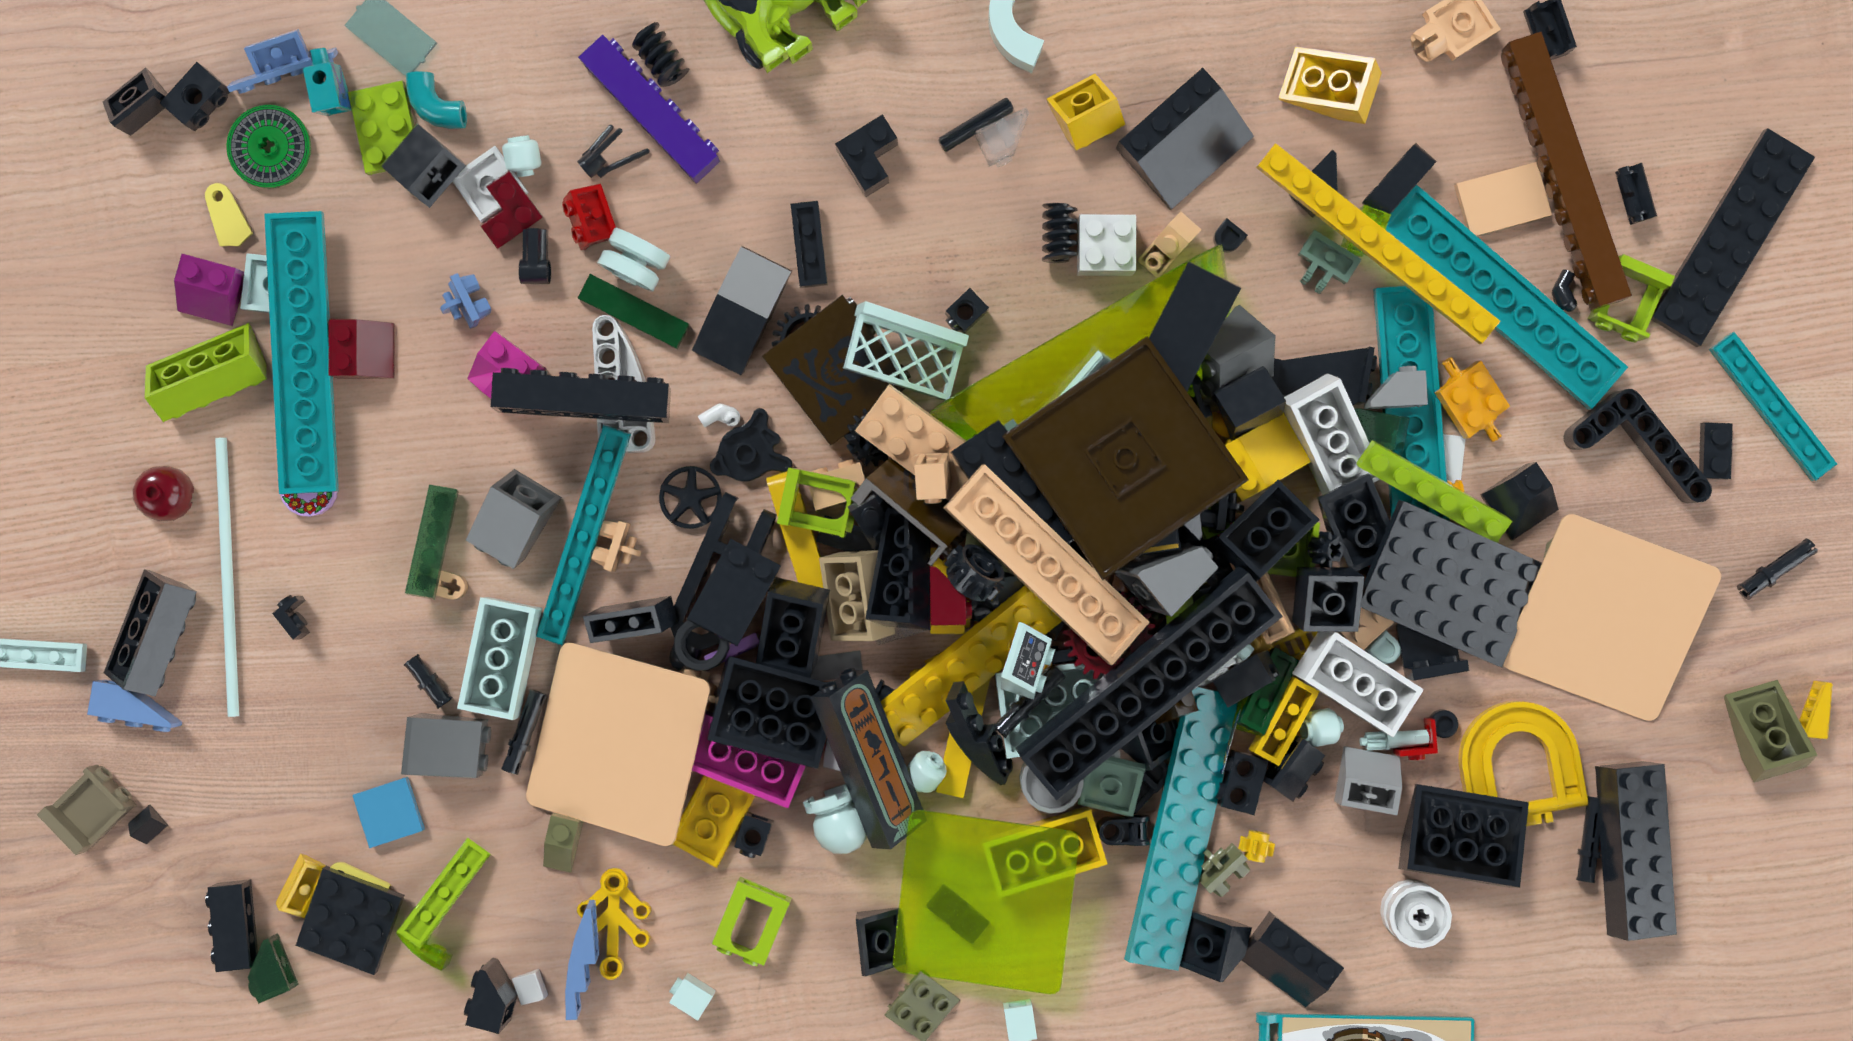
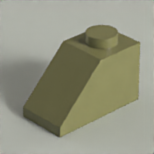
M558 813L551 815L544 842V867L569 873L572 872L584 821Z

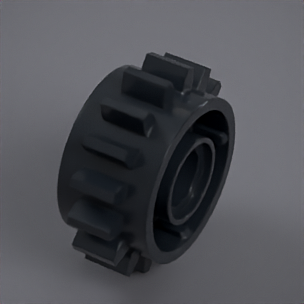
M967 544L964 547L958 545L946 557V574L949 581L956 590L967 598L975 601H985L988 598L992 601L1004 589L1003 584L1006 581L1003 579V567L986 549L974 544Z

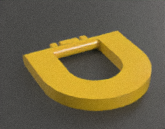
M1508 701L1489 707L1470 723L1462 737L1458 755L1463 792L1498 797L1492 768L1493 750L1504 736L1512 732L1524 731L1534 735L1541 742L1545 750L1553 797L1526 801L1529 802L1526 826L1542 824L1541 814L1544 816L1545 823L1554 821L1553 811L1588 805L1577 741L1567 723L1555 712L1531 702Z

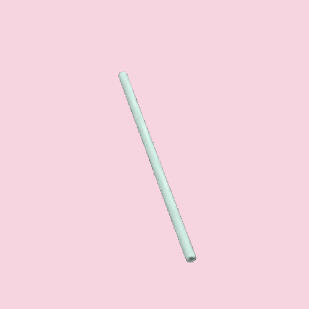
M215 438L228 717L239 716L228 450L227 438Z

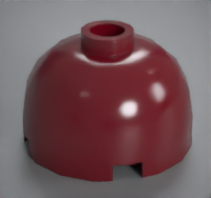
M156 466L142 472L136 479L133 487V501L137 509L148 518L157 521H174L184 516L191 508L194 486L190 478L182 470L170 466Z

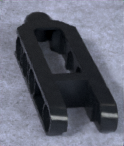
M727 492L724 493L675 602L674 608L678 623L670 627L674 639L678 629L684 624L683 621L690 605L695 602V593L702 578L706 577V568L713 553L716 552L722 555L727 546L721 540L730 522L728 520L730 513L739 499ZM763 509L748 541L747 548L761 555L777 514ZM691 631L686 638L688 654L699 660L703 649L719 644L718 637L711 632L700 635ZM673 645L669 655L671 665L679 671L691 669L678 659Z

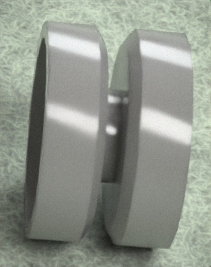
M1025 762L1022 764L1019 774L1020 786L1027 801L1037 810L1047 813L1063 812L1072 807L1081 796L1083 780L1056 801Z

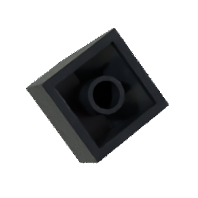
M1296 735L1281 764L1278 766L1271 763L1268 767L1264 782L1292 802L1295 798L1300 799L1308 788L1306 783L1311 775H1317L1324 765L1322 760L1325 755L1308 741Z

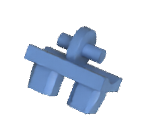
M457 273L450 276L451 281L448 283V286L455 299H453L450 292L444 293L442 296L446 303L440 307L443 314L451 312L454 320H458L462 317L459 311L460 308L469 328L478 326L479 320L491 313V307L486 298L475 302L471 301L469 294L480 289L475 275L459 277Z

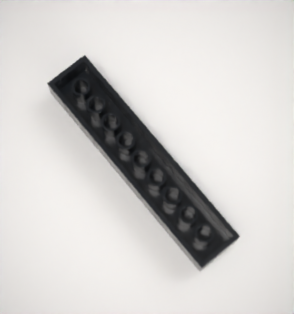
M1238 566L1015 748L1016 751L1057 801L1283 616L1252 576Z

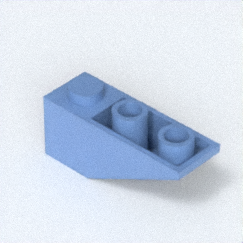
M98 680L92 683L87 715L98 716L97 721L115 723L116 719L123 720L125 725L130 727H143V724L153 725L152 730L170 732L171 728L182 726L181 720L146 694L123 690L111 680Z

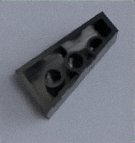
M886 508L865 620L886 627L931 630L930 565L928 564L930 561V538L895 508Z

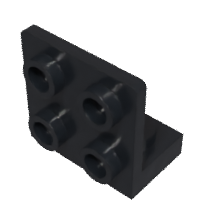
M1396 624L1405 678L1415 681L1470 671L1468 660L1459 658L1458 649L1403 625Z

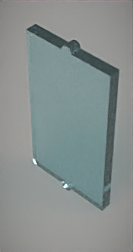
M365 0L361 6L358 5L356 7L357 11L344 25L405 76L408 72H414L421 63H425V58L437 45L436 41L386 0Z

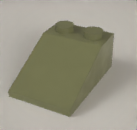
M1778 680L1724 696L1740 756L1753 782L1806 768L1816 758L1817 753Z

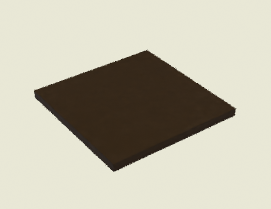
M1148 336L1002 435L1102 581L1249 480Z

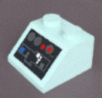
M1019 622L1001 675V689L1034 699L1036 692L1042 693L1047 677L1042 675L1045 665H1051L1055 649L1050 648L1052 639Z

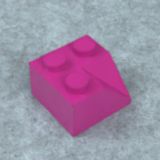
M494 331L477 353L467 379L491 398L493 372L501 373V368L518 369V372L530 375V370H545L546 368L503 335Z

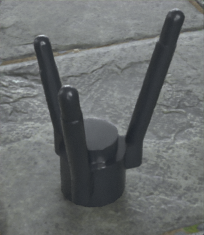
M609 125L577 162L590 178L596 174L602 178L608 172L649 154L650 150L646 148L604 167L603 165L607 161L601 153L623 132L621 128H618L606 139L614 128L613 125Z

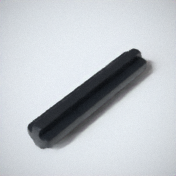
M1004 98L939 137L938 141L941 148L947 152L1012 113L1014 108L1008 98Z

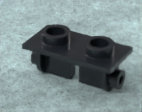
M1643 163L1619 168L1615 174L1630 225L1657 217Z

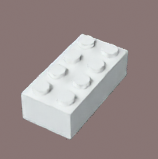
M1326 374L1284 397L1286 400L1284 413L1311 461L1308 465L1322 495L1368 473L1358 467L1356 463L1370 443L1340 378ZM1370 474L1373 483L1380 480L1376 476Z
M1318 632L1292 672L1293 675L1391 737L1395 736L1424 690L1336 632Z

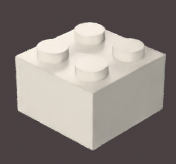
M1080 214L1077 220V276H1133L1136 272V215Z

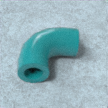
M423 71L406 73V88L409 101L421 119L435 127L447 129L466 128L467 111L464 101H446L439 98L435 91L434 73Z

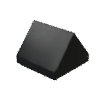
M151 804L128 823L130 837L144 844L151 842L169 826Z

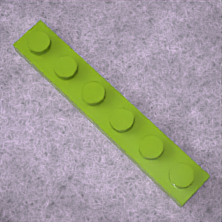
M1373 440L1356 463L1361 469L1494 542L1500 540L1512 523L1509 517Z

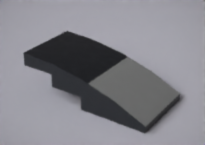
M741 246L715 297L692 351L742 375L746 370L754 349L759 344L767 323L773 316L792 270Z

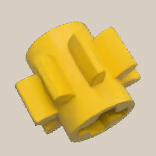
M1249 830L1247 837H1240L1238 849L1245 852L1244 855L1247 860L1265 863L1267 856L1273 857L1275 843L1269 841L1270 834Z

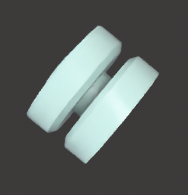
M614 228L608 241L622 254L612 250H603L597 263L612 272L619 279L653 292L659 278L656 273L646 268V265L657 270L665 269L670 255L629 232Z

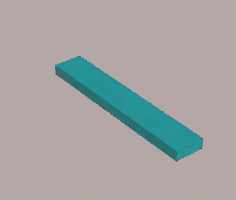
M1735 332L1729 333L1709 349L1811 481H1817L1838 464Z

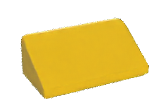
M300 853L276 900L278 910L305 918L322 868L326 865Z

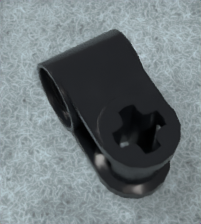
M1133 815V817L1107 816L1101 818L1096 824L1100 840L1107 845H1150V839L1147 836V822L1150 821L1149 815ZM1114 824L1116 826L1115 835L1110 838L1104 837L1103 829L1105 826Z

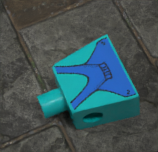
M326 48L310 50L309 53L313 66L304 67L303 72L312 113L330 116L352 111L349 91L341 66L329 61Z

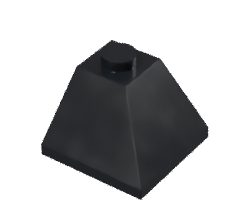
M1537 462L1523 465L1480 494L1487 506L1512 520V523L1505 531L1511 541L1559 510L1553 486Z
M1176 720L1157 725L1154 721L1121 749L1136 762L1146 764V770H1152L1171 756L1178 728Z
M1192 910L1180 967L1215 981L1224 982L1246 955L1252 927L1227 918Z

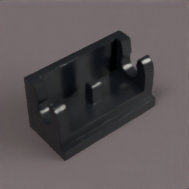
M1547 0L1542 3L1538 1L1523 11L1530 34L1542 32L1551 60L1566 56L1577 47L1561 0Z
M1266 650L1255 654L1212 681L1227 707H1231L1275 681V678L1279 676V671L1271 659L1269 651Z

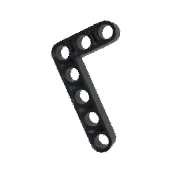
M1624 389L1612 393L1567 428L1564 433L1565 445L1572 450H1581L1594 446L1621 425L1679 500L1684 503H1699L1708 500L1711 496L1712 486L1636 390ZM1622 396H1625L1628 400L1627 409H1624L1620 404ZM1600 413H1603L1607 419L1604 427L1598 422ZM1639 418H1642L1646 423L1644 431H1641L1638 427L1637 422ZM1578 430H1581L1585 435V440L1582 444L1576 439ZM1657 440L1661 441L1663 444V450L1661 453L1657 452L1655 449V443ZM1675 462L1680 466V473L1678 475L1673 472V464ZM1692 484L1696 485L1698 489L1696 497H1693L1690 493Z

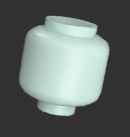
M529 135L507 138L508 143H505L502 147L506 169L510 172H516L517 177L534 175L533 169L541 166L537 141L530 139Z
M1330 708L1309 711L1299 731L1303 739L1314 747L1337 743L1341 732L1344 730L1342 718L1337 716L1335 711Z
M930 751L917 753L907 766L917 792L930 793L934 791L947 773L942 757Z

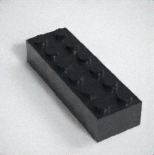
M501 368V373L493 372L490 407L498 413L669 423L671 388L669 383L664 382L663 378L647 377L646 382H639L633 376L619 375L617 380H608L604 374H589L588 378H580L574 372H559V376H551L548 374V371L530 370L529 375L518 372V369Z
M1640 761L1595 766L1607 935L1627 941L1677 935L1665 764Z

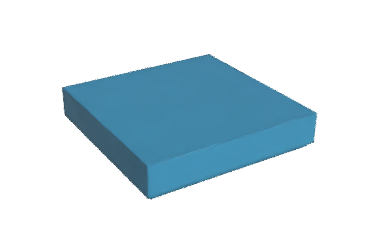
M408 777L352 795L369 848L425 830Z

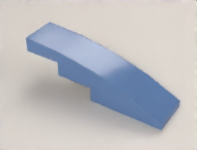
M595 900L589 901L572 946L565 989L566 1020L578 1019L581 1011L580 992H586L590 984L589 964H596L600 954Z

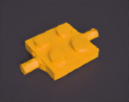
M1452 357L1443 361L1442 365L1450 375V378H1448L1443 387L1435 392V395L1464 439L1470 438L1479 430L1484 429L1491 442L1501 438L1502 435L1494 425V421L1510 405L1482 360L1475 361L1463 370H1459Z

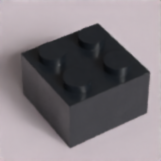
M1297 567L1292 622L1302 631L1358 632L1364 576L1352 567Z

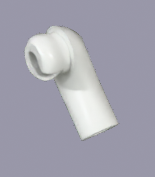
M719 403L698 415V418L704 427L709 426L715 421H720L728 426H736L740 421V413L733 407Z

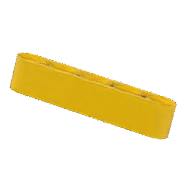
M788 471L766 478L777 517ZM798 487L794 511L807 514L800 488ZM780 524L797 581L823 588L819 561L821 555L813 530Z

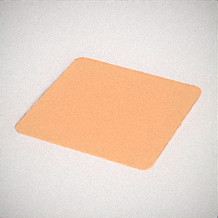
M1568 514L1559 523L1528 594V602L1522 608L1517 621V633L1503 666L1511 671L1646 721L1654 720L1661 712L1721 580V573L1715 566L1584 517Z
M564 644L560 649L527 788V801L532 806L661 846L673 844L676 840L710 696L709 683L698 677L579 644Z

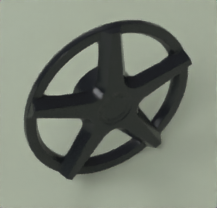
M695 466L681 467L670 473L661 484L659 492V503L665 517L676 526L686 529L699 528L711 522L722 498L721 488L715 477L708 471ZM688 471L684 488L668 484L676 475ZM696 472L707 476L715 487L698 489ZM665 492L679 499V503L671 515L665 505ZM717 495L715 509L707 517L701 502L704 499ZM691 509L701 522L686 524L678 521V519L686 510Z

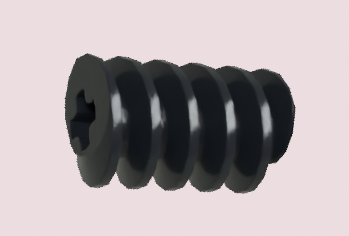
M654 22L637 33L632 46L636 51H639L638 55L642 60H645L646 67L652 69L651 74L654 78H658L657 82L660 87H667L680 81L690 69L681 70L685 60L683 58L674 60L679 53L678 50L668 51L673 43L671 40L662 42L666 33L665 31L656 33L655 31L659 28L660 24Z
M1066 203L1043 204L1042 206L1048 210L1042 213V218L1048 221L1042 224V229L1048 232L1042 235V240L1048 242V244L1042 246V251L1048 253V255L1042 257V261L1047 263L1069 262V258L1077 256V252L1069 250V247L1077 245V241L1069 239V236L1077 234V230L1069 228L1070 224L1077 223L1076 218L1070 217V213L1076 212L1077 208Z

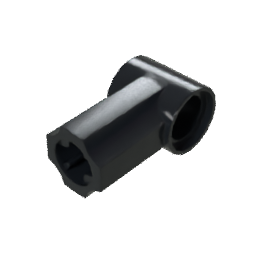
M539 228L523 229L522 259L519 261L520 283L550 284L551 263L548 259V230Z

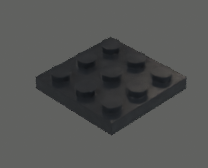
M326 865L322 868L295 946L375 975L380 967L405 895Z

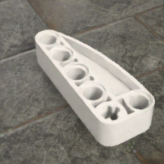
M608 315L596 318L592 327L595 374H604L606 378H615V380H617L619 375L633 376L639 382H646L633 346L618 321ZM608 322L612 323L614 326L612 334L603 336L601 334L602 326ZM608 350H613L615 353L614 361L610 364H604L602 360L603 354ZM597 419L598 440L603 425L632 433L626 453L647 452L655 444L654 422ZM645 432L647 434V442L639 447L635 444L634 438L637 433Z

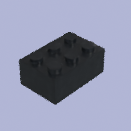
M1278 479L1212 545L1235 568L1240 566L1257 582L1320 519Z
M775 577L767 593L756 664L811 678L818 660L830 594L829 589Z

